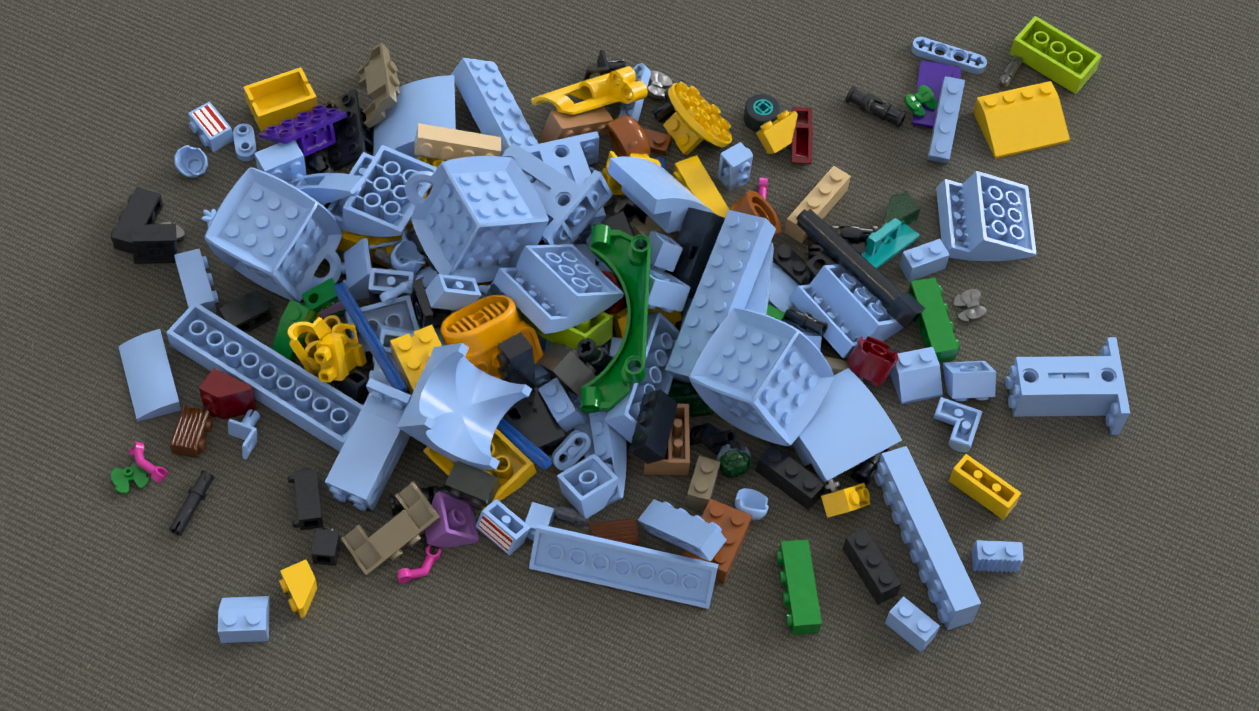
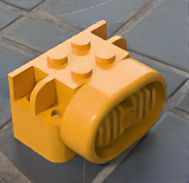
M491 295L481 298L475 303L453 312L441 324V334L445 345L463 343L469 347L465 356L467 360L478 369L498 379H501L498 368H500L497 354H499L498 344L521 332L533 347L534 364L543 356L535 329L519 316L515 302L505 295Z

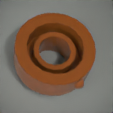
M620 116L605 125L608 138L618 157H630L631 153L647 154L650 156L649 141L639 123L631 116Z
M749 190L740 200L737 199L733 203L731 211L766 218L776 228L773 238L781 232V224L777 214L759 193Z

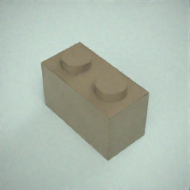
M702 456L698 457L687 493L686 507L705 511L714 491L719 474L720 461Z

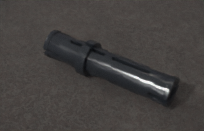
M201 471L195 485L190 487L188 497L169 527L172 533L177 531L176 535L182 536L200 501L205 499L206 491L215 478L211 473L207 476V471Z

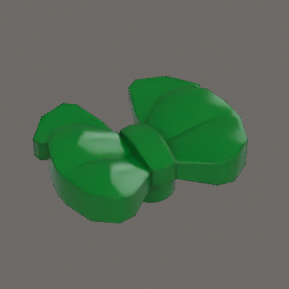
M921 85L915 95L907 94L904 98L907 108L913 112V115L918 117L925 115L922 104L930 110H934L937 105L933 92L926 85Z
M136 462L131 467H126L125 469L115 468L111 472V479L115 490L120 494L129 493V482L133 480L140 489L146 487L149 482L147 471L140 468Z

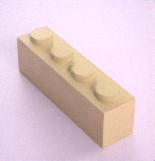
M418 123L414 140V155L443 160L472 156H500L501 137Z
M833 166L787 218L784 233L802 244L808 235L797 225V216L804 209L806 211L812 209L823 219L847 192L851 176Z

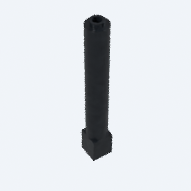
M804 209L797 216V225L888 308L886 312L901 326L907 328L915 323L926 309L908 292L903 293L812 209L807 211Z

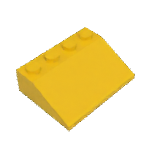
M1051 81L977 97L973 114L995 159L1070 141L1060 99Z
M496 428L491 440L490 453L492 457L500 462L495 470L482 471L498 477L501 485L493 501L496 499L501 501L521 488L536 473L533 462ZM427 446L423 452L449 476L455 463Z

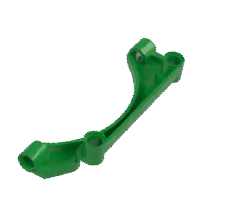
M604 224L592 226L590 249L613 272L623 289L627 302V325L622 343L612 361L597 377L581 387L580 409L588 413L612 410L630 393V383H640L646 376L645 363L652 255L650 239L642 234L633 237L621 230H611L609 226ZM641 246L646 247V248L643 249V250H638V249H637L638 247H641ZM633 367L640 368L637 372L630 371V369Z

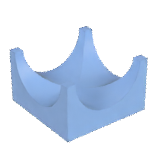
M463 343L434 347L397 428L454 463L460 461L479 470H495L500 462L492 457L490 453L491 440L495 429L505 413L516 402L529 397L532 388L526 384L503 381L478 369L465 357L469 347Z

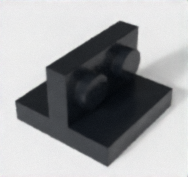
M176 224L132 225L134 264L176 263L174 257L177 254Z
M413 280L411 302L419 329L430 325L434 329L440 328L442 322L452 314L451 310L431 308L422 280Z

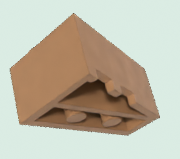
M605 106L575 115L560 113L557 110L551 111L539 140L541 143L595 131L601 137L607 134L605 125L613 121Z
M689 404L677 405L665 457L660 461L650 464L645 463L643 475L688 476L690 466Z

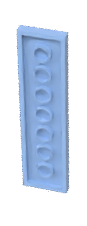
M537 524L529 569L709 609L718 564Z

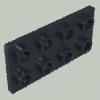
M355 89L324 104L325 108H337L339 111L347 112L346 118L333 123L336 143L327 147L329 164L337 171L357 161L363 152L366 153V150L369 152L374 150L373 126L368 128L364 124L366 115L363 113L364 109L359 106L358 91Z

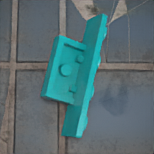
M895 218L891 222L885 223L876 233L873 232L868 236L866 250L862 256L878 269L916 241L920 234L905 223L901 226L902 222Z

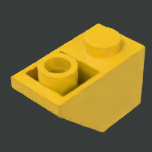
M783 111L777 115L778 119L774 122L768 121L760 126L761 130L756 132L767 154L776 153L792 142L798 116L796 111Z
M864 483L821 496L827 518L870 505V494Z
M307 560L280 570L282 579L279 580L281 589L283 593H289L291 599L288 602L293 613L297 611L300 618L306 616L317 590L316 579Z

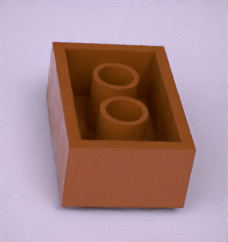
M710 499L701 518L709 524L710 522L716 523L722 529L721 533L726 538V542L711 561L688 551H685L684 556L718 564L715 580L724 584L748 533L752 515Z

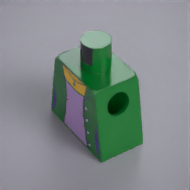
M332 278L302 294L305 305L318 312L314 321L318 317L324 319L330 315H336L339 318L345 316L346 309L335 293V283Z

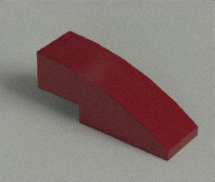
M792 107L790 112L796 111L798 116L792 142L790 143L791 164H812V108Z

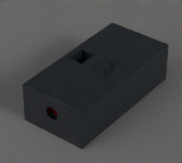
M688 208L676 243L683 249L674 271L665 270V272L670 273L691 287L687 299L691 300L694 298L725 220L724 217L715 213L694 208Z
M537 386L531 390L529 397L516 402L502 417L548 456L553 454L554 450L566 439L565 433L551 413Z

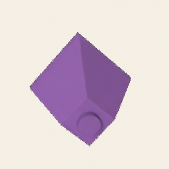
M437 492L431 505L441 518L425 530L427 543L441 548L477 543L479 537L473 507L469 500L464 498L459 500L449 494Z

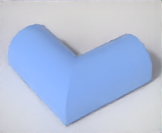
M941 397L933 419L953 425L954 428L949 440V446L958 452H968L983 411Z

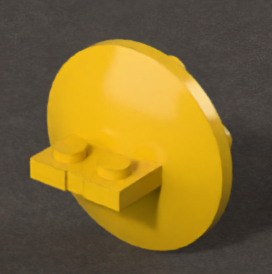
M680 81L679 83H674L668 89L669 98L676 112L663 126L669 135H672L676 145L684 155L688 156L703 140L719 147H726L731 143L732 135L729 130L731 125L727 120L721 118L719 108L714 104L710 105L702 98L694 86L687 87L685 83Z

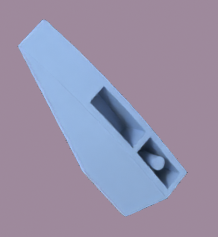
M317 173L306 175L287 183L303 191L324 206L326 203H334L336 200H343L350 195L355 196L362 187L360 185L365 179L363 176L351 174Z
M568 392L585 420L575 426L574 431L581 430L585 432L591 440L590 447L584 454V458L595 453L619 478L620 482L606 504L607 506L622 499L624 495L627 463L626 439L605 421L608 411L584 412L580 409L581 398Z

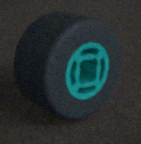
M756 94L750 97L746 102L743 119L745 125L754 132L760 131L761 125L778 119L777 115L781 112L780 103L776 98L767 94Z

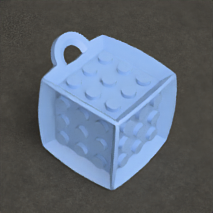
M472 156L443 161L434 173L429 171L415 172L408 178L405 184V194L408 200L415 206L411 218L415 232L425 253L439 274L475 278L476 283L494 281L499 268L516 267L526 245H538L549 220L533 185L518 164L509 157ZM423 182L433 185L426 199L417 193V186Z
M252 167L247 169L227 194L204 236L210 249L222 261L263 288L289 300L300 302L303 299V293L330 278L336 283L342 272L341 260L335 252L341 240L342 231L335 217L322 204L284 180ZM325 258L330 264V271L327 276L318 278L314 276V273Z
M734 308L719 325L699 355L689 376L690 382L700 397L725 421L757 438L784 446H790L808 425L834 379L833 371L825 357L800 330L771 316L740 308Z

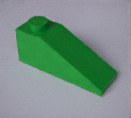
M290 300L280 319L272 350L293 362L296 354L289 344L291 339L288 336V329L297 322L313 323L318 312L300 302ZM308 332L302 333L298 336L297 339L301 345Z

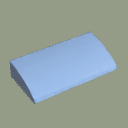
M774 262L772 263L768 304L784 313L788 307H793L800 311L789 299L793 291L800 285ZM784 319L785 323L800 331L813 332L809 329H801L798 324Z
M157 329L144 333L118 346L137 422L181 411L161 330Z

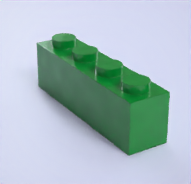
M936 278L911 281L908 293L926 308L916 320L925 348H934L938 362L955 360L958 351H960V343L958 339H955L954 324L949 320L948 306L943 302L941 286L937 284Z
M808 539L781 541L779 550H776V562L781 564L782 570L779 571L780 585H784L785 592H782L783 605L787 606L788 613L785 614L786 626L790 627L791 635L819 633L822 621Z

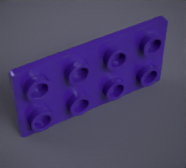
M928 61L920 62L916 93L921 85H926L933 92L937 105L934 110H930L922 104L925 115L922 117L913 115V125L934 127L943 79L945 76L960 79L961 70L959 67Z
M324 105L315 106L309 112L299 113L293 119H285L277 126L265 128V131L259 133V138L287 144L297 139L298 147L305 157L336 143L333 123L346 118L347 112L339 111L337 108H325Z

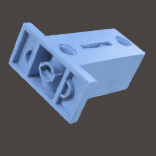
M595 131L522 148L582 186L585 179L591 175L588 165L598 162L599 135ZM603 207L572 244L580 245L587 243L586 239L591 236L592 226L601 224L600 222L606 219Z
M515 143L507 148L501 156L512 158L522 169L537 192L549 219L542 235L546 245L572 244L613 195L602 174L596 170L585 179L581 186Z
M1116 337L1107 338L1104 346L1101 347L1099 356L1016 357L1014 364L1010 366V374L1005 379V387L1009 389L1010 393L1008 406L1012 408L1013 417L1106 416L1105 421L1106 425L1110 428V434L1119 435L1130 415Z
M370 378L366 385L369 395L325 480L329 492L334 494L333 498L344 503L348 500L354 503L353 506L362 511H366V509L374 511L410 438V435L397 428V425L411 395Z

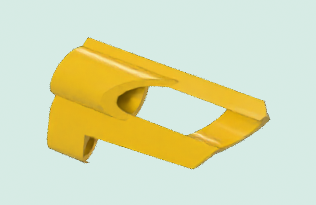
M627 66L608 74L534 97L531 101L533 105L548 101L557 108V112L575 115L619 101L630 104L645 99L648 91L642 81L636 82L635 71ZM569 94L584 101L574 104V102L565 95Z
M330 315L324 319L318 317L313 324L297 322L288 329V336L291 339L290 347L305 369L318 378L321 366L314 358V353L317 351L315 343L319 340L322 341L324 336L331 333V326L342 324L336 315ZM308 332L305 336L307 347L304 350L297 338L300 334Z

